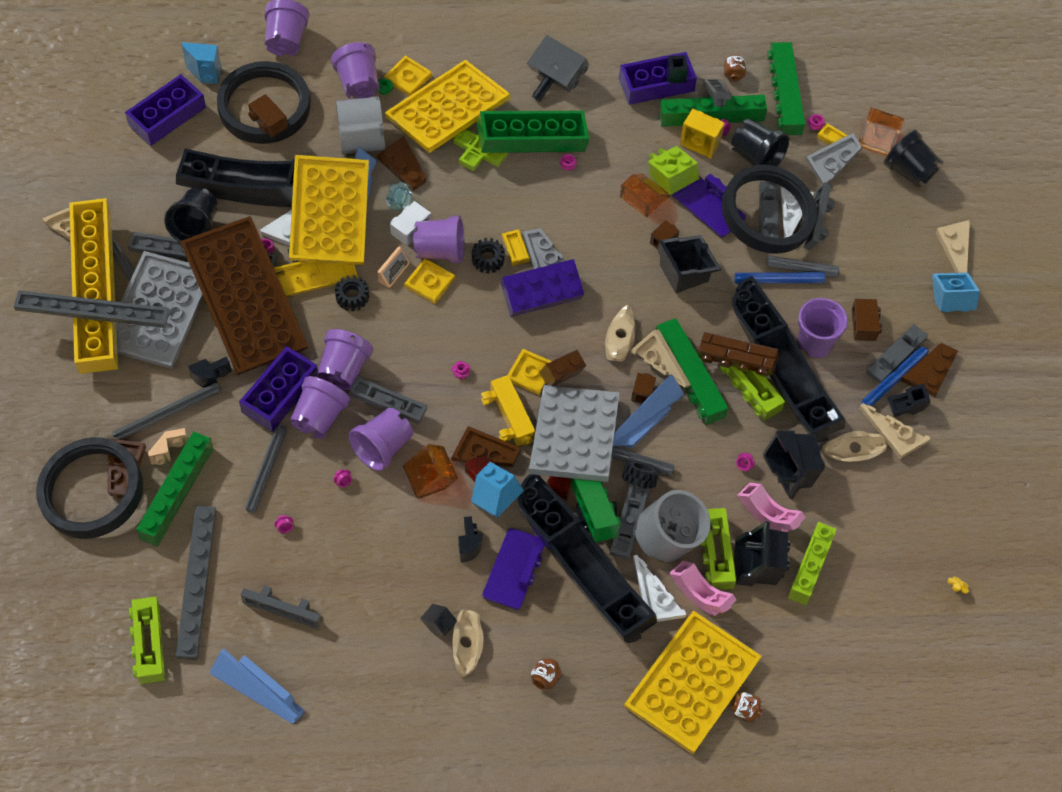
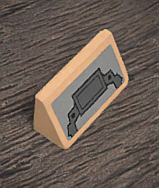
M397 247L377 271L378 282L388 288L394 284L410 264L408 257L401 247Z

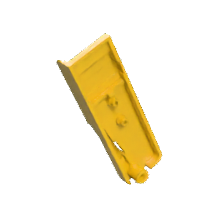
M300 261L274 267L276 273L283 270L282 273L277 274V277L286 297L337 285L338 281L341 282V278L346 280V276L349 275L350 278L356 275V279H358L354 264Z

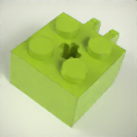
M678 146L667 151L660 148L658 149V156L655 153L649 154L648 168L651 179L670 195L699 180L698 162Z

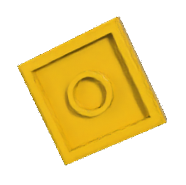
M405 55L384 78L391 80L395 88L410 96L417 92L432 77V72Z
M424 258L404 283V287L429 302L436 304L456 277L455 274Z
M522 349L508 376L512 384L540 396L543 391V385H546L539 372L547 363L552 361Z

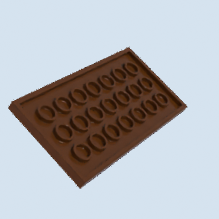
M251 216L180 241L236 375L273 362L286 346L295 352L308 349V345Z

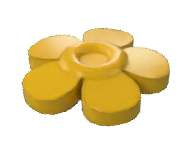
M958 577L948 578L947 582L953 585L952 588L955 592L961 591L964 594L969 592V586L966 582L961 581Z

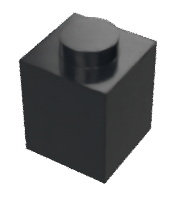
M686 55L668 56L666 69L668 83H686L688 73Z
M432 604L420 618L432 633L445 636L457 622V619L447 607Z

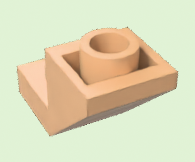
M185 428L166 431L148 452L152 465H162L171 461L169 447H181L188 441Z

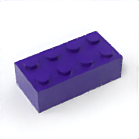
M687 52L622 64L619 71V80L629 105L694 92L697 77ZM686 55L688 65L686 83H668L666 70L668 56Z
M180 74L127 110L125 115L128 125L145 142L152 146L205 109L206 105L204 95Z
M574 259L505 276L500 282L510 317L580 300L584 296V290Z
M286 346L239 401L241 413L273 432L298 402L303 391L301 386L305 377H316L318 372L317 364Z

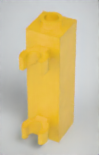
M506 375L490 381V391L481 393V401L484 406L495 401L505 420L508 429L499 431V439L508 442L513 438L516 446L529 445L534 441L535 429L509 376Z

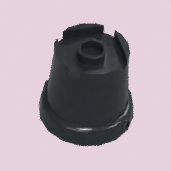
M752 119L743 121L742 123L745 124L743 129L738 127L732 137L731 145L735 147L732 150L739 153L753 165H772L778 167L789 147L790 138L788 134L779 130L774 131Z
M915 129L896 144L884 160V165L891 170L895 169L918 188H921L922 186L919 183L922 181L926 184L939 170L937 167L938 162L943 165L944 161L922 140V135Z
M193 187L187 190L179 201L174 202L166 211L164 217L166 230L178 242L212 230L218 203L215 196L207 189L196 190L197 187Z

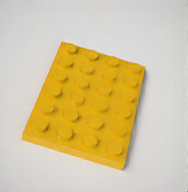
M464 60L386 111L385 117L427 152L431 153L477 122L480 111H493L510 100L511 97L509 92L467 60Z
M295 155L289 248L290 261L364 265L369 160Z
M693 610L625 702L624 708L693 755L762 656Z

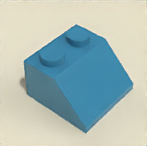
M182 42L186 68L201 83L218 84L221 72L218 46Z
M937 273L932 275L934 299L940 311L967 312L977 309L980 290L969 273Z
M490 462L476 476L471 502L495 518H498L524 490L513 474Z

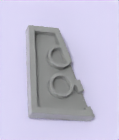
M852 133L807 156L806 160L823 185L825 182L829 183L862 150V146Z
M541 228L523 232V238L534 269L565 261L563 255L560 252L558 253L551 240Z

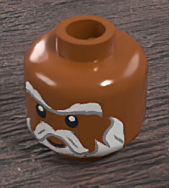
M740 55L729 56L724 62L725 77L733 82L743 79L746 76L745 59Z
M551 658L540 659L531 672L532 683L541 690L552 689L561 677V669L558 662Z
M744 691L739 695H735L731 705V710H733L736 718L750 723L756 717H761L764 708L761 706V700L758 696Z

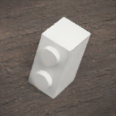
M415 201L410 206L407 205L398 217L392 219L390 223L391 235L408 246L413 241L414 232H417L418 227H414L415 222L431 221V212Z

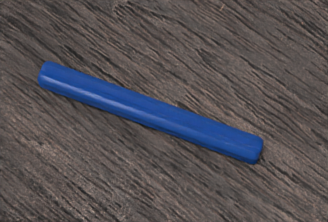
M824 272L735 273L734 275L735 283H741L750 276H753L757 283L825 282Z
M921 346L870 392L862 400V404L873 406L908 371L928 355V349Z

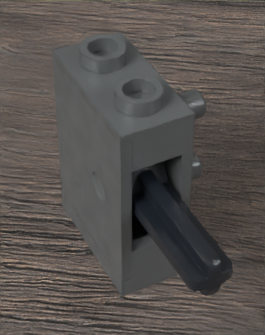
M546 35L527 62L531 70L544 77L532 97L540 102L553 83L570 93L578 85L581 75L587 72L589 67L587 59Z

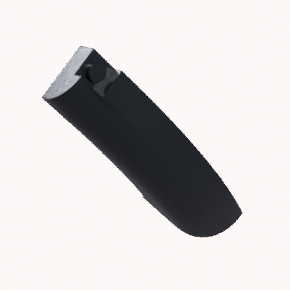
M185 148L176 173V185L189 188L197 187L196 190H203L204 188L210 191L215 198L264 206L292 207L295 159L293 158L292 161L243 160Z
M754 277L746 278L737 286L734 297H732L733 311L750 343L778 349L779 359L773 376L769 375V377L807 434H816L818 442L827 441L828 435L845 428V418L811 370L796 344L788 324Z
M529 474L521 484L524 491L518 497V504L522 515L569 578L626 643L638 641L642 638L641 634L657 623L656 613L623 578L596 542H594L582 525L581 520L541 476Z

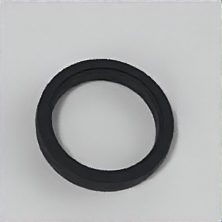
M253 62L237 68L223 80L217 94V110L225 128L235 137L251 143L268 144L289 138L302 128L310 112L311 99L305 80L291 67L277 62ZM272 77L283 80L296 90L300 98L295 113L287 120L288 128L271 138L267 133H263L260 128L251 127L239 122L230 113L228 108L232 93L241 84L255 78Z
M754 165L741 170L728 183L722 198V214L730 231L745 245L764 253L781 254L798 248L812 233L817 219L816 203L808 187L791 172L772 165ZM759 180L773 182L782 186L795 197L801 207L803 215L801 229L797 233L784 238L768 237L754 231L743 221L738 213L735 199L737 190L746 183Z
M100 437L80 439L57 451L43 467L36 487L38 506L47 522L62 534L79 539L100 537L119 528L135 512L142 497L143 477L136 459L121 444ZM90 454H106L120 460L127 469L128 486L123 499L113 511L100 519L90 522L69 521L56 513L52 503L53 486L57 477L67 465L80 457Z

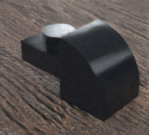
M227 356L211 364L206 359H203L188 366L191 378L202 387L217 383V378L225 377L228 373L232 372Z
M925 384L907 388L905 393L887 398L893 417L910 412L914 415L930 405V397Z
M472 516L464 517L465 535L458 536L460 562L473 560L482 549V533L478 534L477 523H473Z

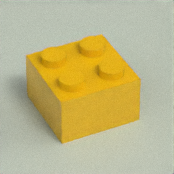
M692 109L683 123L680 145L712 159L721 144L725 123L701 111Z

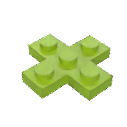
M467 129L454 138V144L466 150L459 158V164L472 171H475L483 160L499 167L508 156V153H481L479 135Z

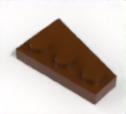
M404 136L377 155V159L412 192L426 182V177Z
M940 343L908 371L901 381L913 387L925 384L928 394L936 397L958 350Z
M468 426L451 457V461L489 464L492 462L498 466L513 467L521 452V448Z
M108 438L124 446L134 456L140 467L146 450L145 443ZM108 455L107 492L110 496L123 498L128 486L127 469L120 460Z

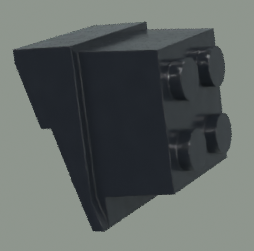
M702 235L659 241L660 267L676 294L709 282L711 273L721 271Z
M776 431L763 452L767 465L771 472L777 475L778 483L782 484L789 499H793L800 488H811L825 469V462L820 454L821 446L817 441L816 434H795V431Z
M766 521L752 531L745 532L736 538L734 548L735 584L751 587L754 583L777 585L780 579L784 577L785 572L790 568L788 552L791 542L788 540V532L770 529V522Z

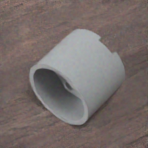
M379 97L337 100L336 108L342 155L357 153L358 148L365 152L384 151L385 142Z
M673 490L664 494L642 511L638 516L635 535L639 546L649 557L653 556L664 562H673L693 550L706 539L710 530L709 513L703 502L694 494L683 490Z

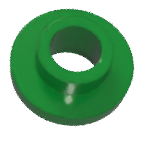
M387 78L378 80L379 90L377 91L381 95L389 94L393 89L392 81Z

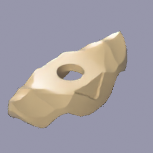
M629 305L624 306L617 313L608 327L605 349L606 358L610 361H624L629 351L633 348L636 334L635 320ZM622 330L626 333V337L619 338L616 336V332Z
M853 431L828 441L823 446L821 453L824 456L840 461H864L883 453L887 449L885 438L880 434ZM852 442L859 444L860 450L858 453L851 452L850 444Z
M471 610L460 611L453 629V657L458 675L461 678L467 676L475 669L483 650L484 636L480 624V616L477 612ZM462 637L468 638L470 640V647H463L460 639Z

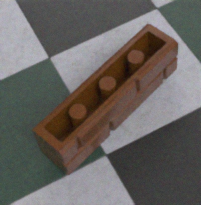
M704 332L698 349L699 358L705 363L718 362L723 367L730 368L734 366L743 372L751 370L763 377L774 375L779 359L778 349Z

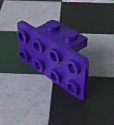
M710 173L705 177L704 181L699 176V180L672 194L678 202L718 236L725 237L731 232L722 214V198L726 186L719 178L714 177ZM737 208L739 215L745 221L746 215Z
M513 528L508 529L482 594L484 599L515 610L521 608L529 585L532 586L535 581L536 574L534 572L536 568L540 567L543 559L541 554L545 545L539 537Z

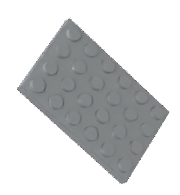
M146 251L143 252L121 302L169 308L170 314L166 328L116 322L118 354L173 369L203 300V295L189 263Z
M543 385L529 474L608 482L619 392L559 386L548 387Z

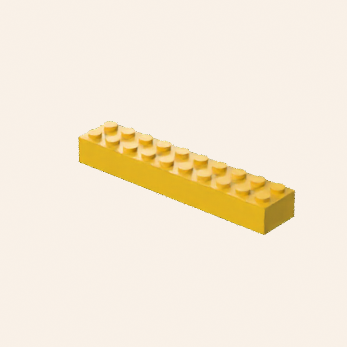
M107 198L70 202L72 297L115 301L111 209ZM73 317L74 363L79 374L118 369L116 322Z

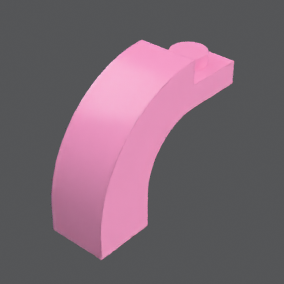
M749 483L737 495L745 508L761 523L770 522V529L788 532L789 530L797 529L806 518L802 511L789 510L777 504L768 495L762 484Z
M682 561L669 573L684 595L697 607L712 616H716L719 612L724 613L728 611L736 601L733 594L720 591L710 585L703 578L694 563Z

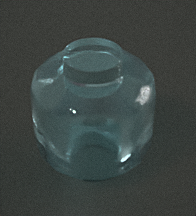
M403 182L392 184L386 196L388 206L395 210L404 209L409 204L412 192L408 185Z

